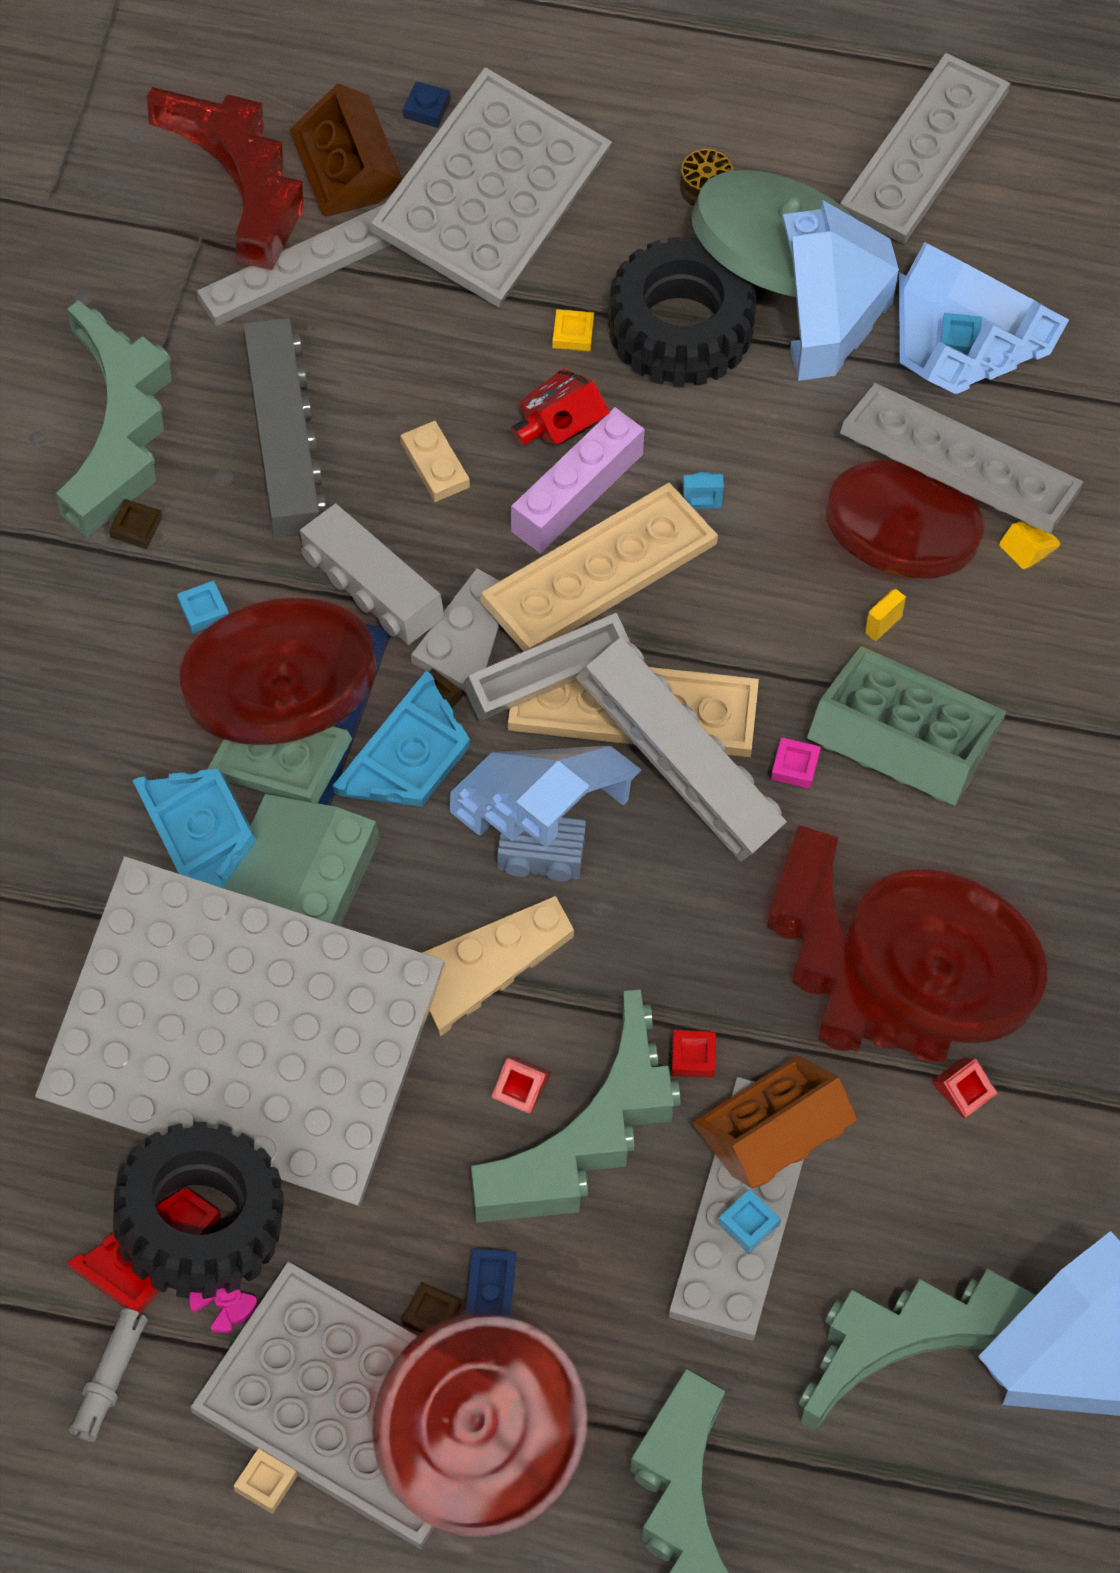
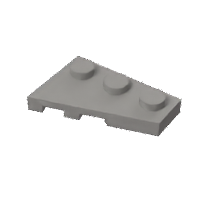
M476 568L445 609L444 618L429 630L411 654V663L427 672L433 668L466 693L463 683L467 676L489 667L495 640L501 627L480 602L481 592L500 581Z

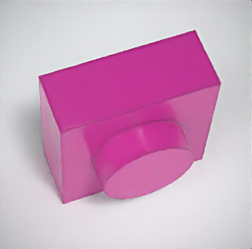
M781 737L771 780L811 789L821 747Z

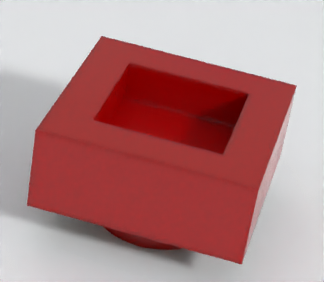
M673 1030L671 1076L714 1078L716 1032Z

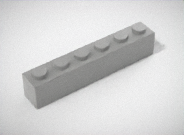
M620 636L577 675L576 679L740 862L754 853L787 822L781 816L782 812L778 804L770 797H764L754 785L751 774L742 766H737L726 754L727 751L724 744L716 736L709 735L699 724V718L694 710L688 705L679 702L671 693V687L667 680L660 674L654 673L646 665L641 651L634 644L626 642Z

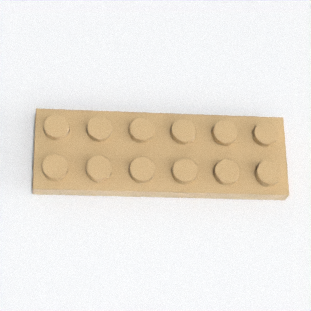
M669 482L481 592L480 602L523 651H527L573 631L717 544L718 535Z
M649 667L654 673L660 674L667 680L671 687V693L681 704H686L694 710L699 718V724L709 735L716 736L724 744L727 755L751 757L759 679ZM578 680L512 707L509 711L508 731L634 744Z

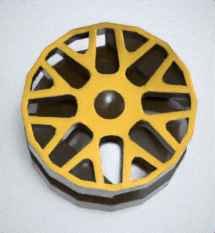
M713 149L697 150L686 156L682 163L680 192L683 199L694 206L701 188L709 179L721 173L729 172V170H726L728 168L733 171L730 159L723 153Z

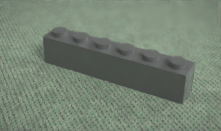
M290 318L243 323L273 538L301 536L300 529L326 511L324 493L316 494L315 484H322L319 460L311 461L310 452L317 451L314 428L306 429L305 423L306 419H312L309 396H301L300 390L302 387H307L304 364H296L295 356L302 355L299 332L292 333Z

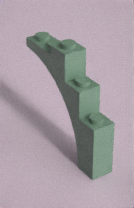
M78 300L67 309L71 331L87 347L102 371L107 386L108 400L103 427L92 452L78 472L56 492L60 515L87 538L118 513L124 499L133 501L156 482L155 459L145 446L164 431L163 409L153 395L170 383L172 377L170 370L171 359L163 347L158 344L153 345L143 336L132 344L122 331H114L98 310L94 308L90 310Z
M641 989L624 991L622 1007L623 1032L619 1052L607 1081L591 1104L563 1131L539 1146L505 1160L471 1166L476 1223L579 1213L581 1197L588 1196L585 1171L626 1167L627 1152L634 1151L632 1126L672 1122L673 1109L681 1104L678 1080H670L669 1066L658 1067L656 1043H648L646 1030L653 1029L652 1011L650 1004H643Z
M989 1269L986 1270L980 1282L972 1278L961 1301L919 1279L913 1292L907 1289L903 1291L893 1312L851 1290L845 1302L836 1300L825 1323L831 1326L827 1341L832 1343L820 1365V1368L825 1373L819 1384L817 1385L811 1381L800 1399L799 1405L804 1408L801 1424L817 1432L834 1406L861 1381L889 1364L920 1353L952 1348L986 1349L1036 1295Z
M688 1369L685 1370L631 1459L630 1472L635 1475L634 1479L636 1482L652 1492H657L659 1489L664 1492L643 1527L642 1541L647 1543L646 1549L659 1559L669 1561L672 1558L677 1561L670 1573H729L719 1557L708 1528L702 1495L703 1456L708 1436L723 1406L725 1391Z

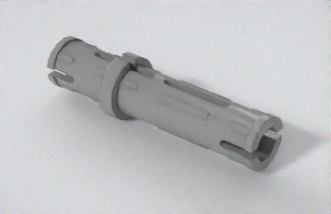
M128 1308L121 1310L120 1317L91 1382L85 1383L82 1395L84 1399L73 1424L69 1428V1432L73 1435H77L78 1431H80L78 1438L82 1440L96 1441L97 1434L109 1407H114L117 1402L118 1395L116 1390L143 1328L148 1322L144 1315H140L139 1319H136L139 1312Z

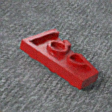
M186 1187L156 1206L158 1214L167 1224L176 1230L188 1234L206 1235L221 1219L219 1210ZM114 1233L101 1240L102 1244L86 1255L82 1256V1254H79L67 1262L69 1269L123 1308L139 1312L137 1318L160 1292L152 1287V1278L148 1276L145 1280H141L132 1272V1261L128 1263L123 1260L118 1251L119 1241L115 1240Z

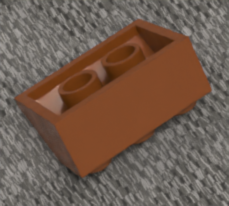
M797 1055L693 1123L731 1176L753 1189L756 1186L770 1182L777 1172L791 1163L805 1159L811 1150L823 1142L839 1137L844 1133L845 1128L858 1119L840 1078Z

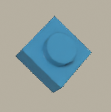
M944 313L941 342L968 355L981 331L982 317Z
M698 472L693 475H683L682 497L693 509L722 508L723 474Z
M214 581L177 594L178 604L192 634L230 620L228 609Z
M749 1189L719 1217L718 1225L750 1254L780 1226L781 1218Z

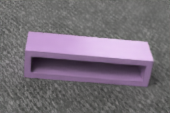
M614 407L610 414L592 428L511 506V532L541 554L643 455L645 429Z

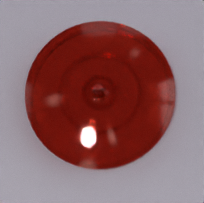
M282 598L246 606L222 617L206 628L193 641L185 653L180 667L179 679L187 710L195 722L204 730L217 737L236 743L270 745L296 741L312 736L346 718L362 703L371 690L376 676L377 662L370 633L364 623L352 612L322 600Z
M910 870L892 874L875 883L865 893L849 925L847 936L849 956L853 968L866 990L894 1017L928 1035L962 1043H982L1004 1038L1020 1029L1028 1021L1045 992L1048 974L1047 962L1041 943L1031 926L1006 900L990 889L967 878L935 870Z
M491 1313L460 1315L442 1321L422 1332L401 1351L385 1375L378 1392L373 1414L372 1435L376 1461L387 1486L405 1508L423 1521L445 1532L461 1536L480 1537L501 1534L514 1530L539 1516L559 1497L568 1485L577 1468L585 1443L587 1429L586 1401L579 1376L572 1362L557 1343L533 1326L504 1315Z

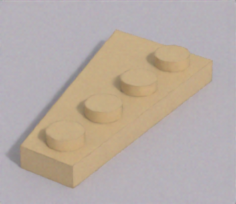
M556 896L422 952L442 959L446 963L428 1012V1016L439 1037L450 1030L451 1025L465 1014L469 1016L481 1007V1002L497 990L502 991L513 983L514 978L528 967L533 968L574 937V929Z

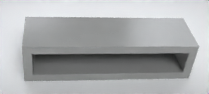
M336 503L300 529L303 545L301 553L305 560L312 567L316 568L319 566L327 573L329 580L338 590L345 589L352 595L355 603L363 612H371L376 616L389 635L393 637L397 635L409 645L444 618L441 594Z
M614 613L470 674L464 681L463 687L478 720L482 721L576 681L577 675L620 636L626 642H630L618 614Z

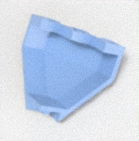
M822 200L821 209L783 214L782 218L794 266L800 340L791 341L790 353L798 381L835 376L844 365L845 359L853 349L856 350L873 329V324L882 313L885 314L893 304L899 271L890 238Z
M926 242L921 247L907 275L899 272L900 363L926 380L954 394L970 389V384L984 378L991 380L1017 369V364L1031 358L1038 360L1050 355L1069 319ZM944 313L982 317L981 331L968 355L941 342Z
M612 746L491 752L450 792L449 812L479 836L492 825L513 842L525 830L547 847L557 837L559 820L587 792L601 788L620 804L624 805L629 800L631 780L641 769Z
M1111 1231L1060 1270L978 1356L987 1366L996 1382L1008 1390L1002 1405L1120 1416V1241Z

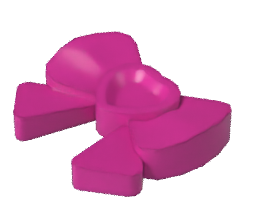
M222 1288L216 1290V1297L202 1299V1293L190 1292L189 1298L192 1313H196L214 1301L217 1308L222 1309L211 1325L213 1333H231L232 1325L237 1326L248 1320L258 1305L255 1296L241 1293L239 1289L228 1294Z

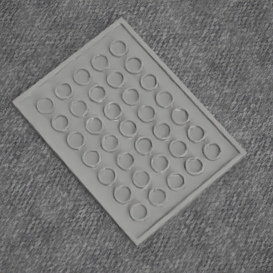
M124 856L35 1097L39 1100L146 1136L154 1132H160L163 1136L167 1134L168 1126L182 1123L183 1128H191L194 1121L207 1122L206 1127L218 1129L219 1124L232 1127L233 1135L239 1137L241 1133H245L254 1139L255 1150L259 1148L265 1149L272 1158L271 1167L278 1169L283 1182L360 1207L446 963L442 959Z

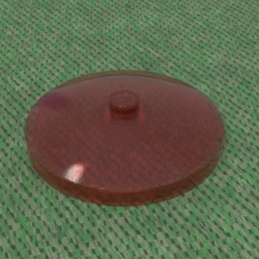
M894 460L865 462L844 471L835 480L826 505L828 525L835 538L848 552L876 569L902 577L938 578L960 571L976 556L984 533L983 517L970 495H965L939 480L927 477L922 472Z

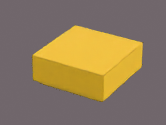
M556 309L552 348L591 351L594 312Z
M895 588L868 612L865 634L876 642L902 618L906 596Z

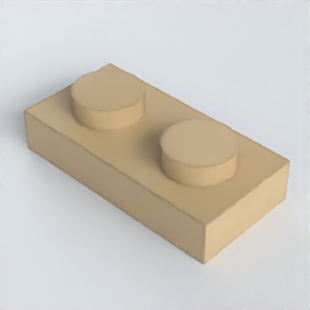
M436 421L400 435V443L434 502L470 488L468 475Z

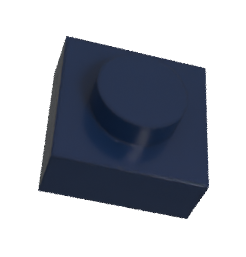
M416 81L403 107V118L438 128L451 101L450 91Z

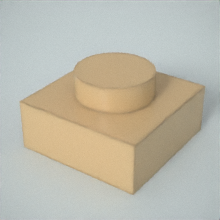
M258 1448L234 1484V1491L273 1514L297 1478V1471Z

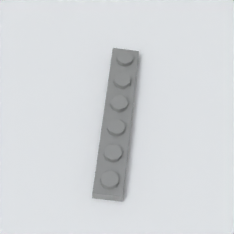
M384 204L197 290L198 301L214 325L218 326L392 245L369 231L371 222Z

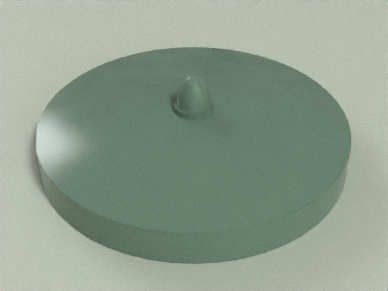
M738 170L716 175L703 185L692 211V225L704 248L727 269L762 288L796 297L793 258L782 220L783 214L821 209L822 200L846 214L852 215L824 193L794 179L762 171Z

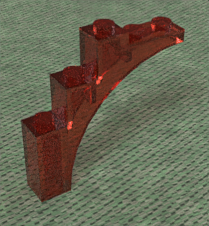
M152 87L147 95L149 124L175 132L198 144L217 159L234 180L243 201V214L235 233L237 262L273 270L303 210V181L280 176L283 170L282 141L261 136L264 130L262 103L227 94L223 103L219 104Z
M799 825L769 911L767 928L774 930L776 934L787 939L800 938L804 940L795 966L792 984L800 986L801 989L811 994L820 995L824 993L831 995L821 1023L818 1040L826 1042L829 1047L838 1051L853 1050L859 1052L863 1038H866L884 1049L898 1048L913 1053L916 1058L923 1061L934 1062L937 1060L945 1063L954 1031L922 1018L895 1001L869 976L853 954L839 924L833 898L832 867L838 837Z

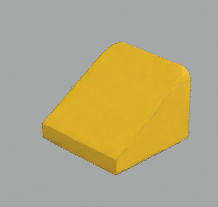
M1020 521L1010 526L999 545L1021 569H1027L1056 550L1061 543L1052 533L1049 534L1041 529L1030 526L1024 521Z

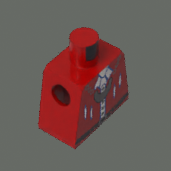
M563 368L520 401L519 407L525 418L512 426L511 431L523 447L538 437L555 445L610 414V411L592 379Z

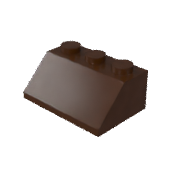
M337 83L290 129L321 212L327 217L378 204L403 180L371 99L367 94Z

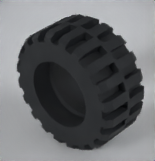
M680 237L668 238L666 243H661L660 240L647 244V250L643 251L640 248L629 255V262L625 261L616 271V278L612 280L608 324L612 345L618 349V356L625 364L632 363V370L642 377L645 374L650 375L653 382L663 385L664 381L673 382L674 387H684L685 383L694 382V386L706 384L707 378L710 377L717 380L727 374V367L733 369L742 361V355L748 352L751 345L756 312L755 286L718 262L704 248L698 238L691 237L690 241H680ZM686 298L705 305L714 313V316L697 325L679 326L664 322L649 309L664 300Z
M194 1121L191 1128H183L182 1123L168 1126V1132L163 1136L160 1132H154L145 1138V1148L135 1146L128 1154L127 1164L120 1167L116 1178L113 1231L115 1240L119 1241V1253L125 1262L129 1263L132 1261V1272L137 1277L145 1280L149 1276L152 1278V1287L163 1293L166 1292L167 1288L177 1290L176 1297L189 1299L190 1292L202 1293V1299L216 1297V1290L222 1288L228 1294L240 1289L243 1277L247 1281H252L261 1273L262 1264L270 1262L275 1253L276 1242L279 1241L284 1206V1192L281 1190L282 1180L277 1168L271 1167L272 1158L264 1148L254 1149V1139L245 1133H241L237 1137L232 1134V1127L222 1124L218 1125V1129L206 1127L207 1122ZM202 1185L215 1188L226 1194L236 1204L240 1215L232 1224L218 1232L206 1235H193L176 1230L167 1224L158 1214L156 1206L167 1194L178 1188Z

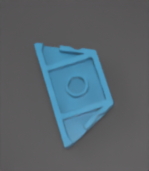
M424 672L334 783L333 791L336 795L423 807L468 751L470 739L462 725L457 723L452 708L447 700L442 698L435 686L434 678L429 672Z
M219 769L200 770L195 774L173 773L169 774V778L148 780L146 777H138L132 780L178 873L223 888L257 841L224 774Z

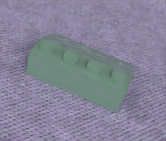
M860 646L820 699L807 739L818 743L826 750L836 751L856 760L863 767L873 768L891 776L898 783L910 785L926 792L938 801L948 802L956 806L968 788L1007 711Z
M265 794L250 826L257 841L223 888L341 926L380 840L376 821L339 807Z

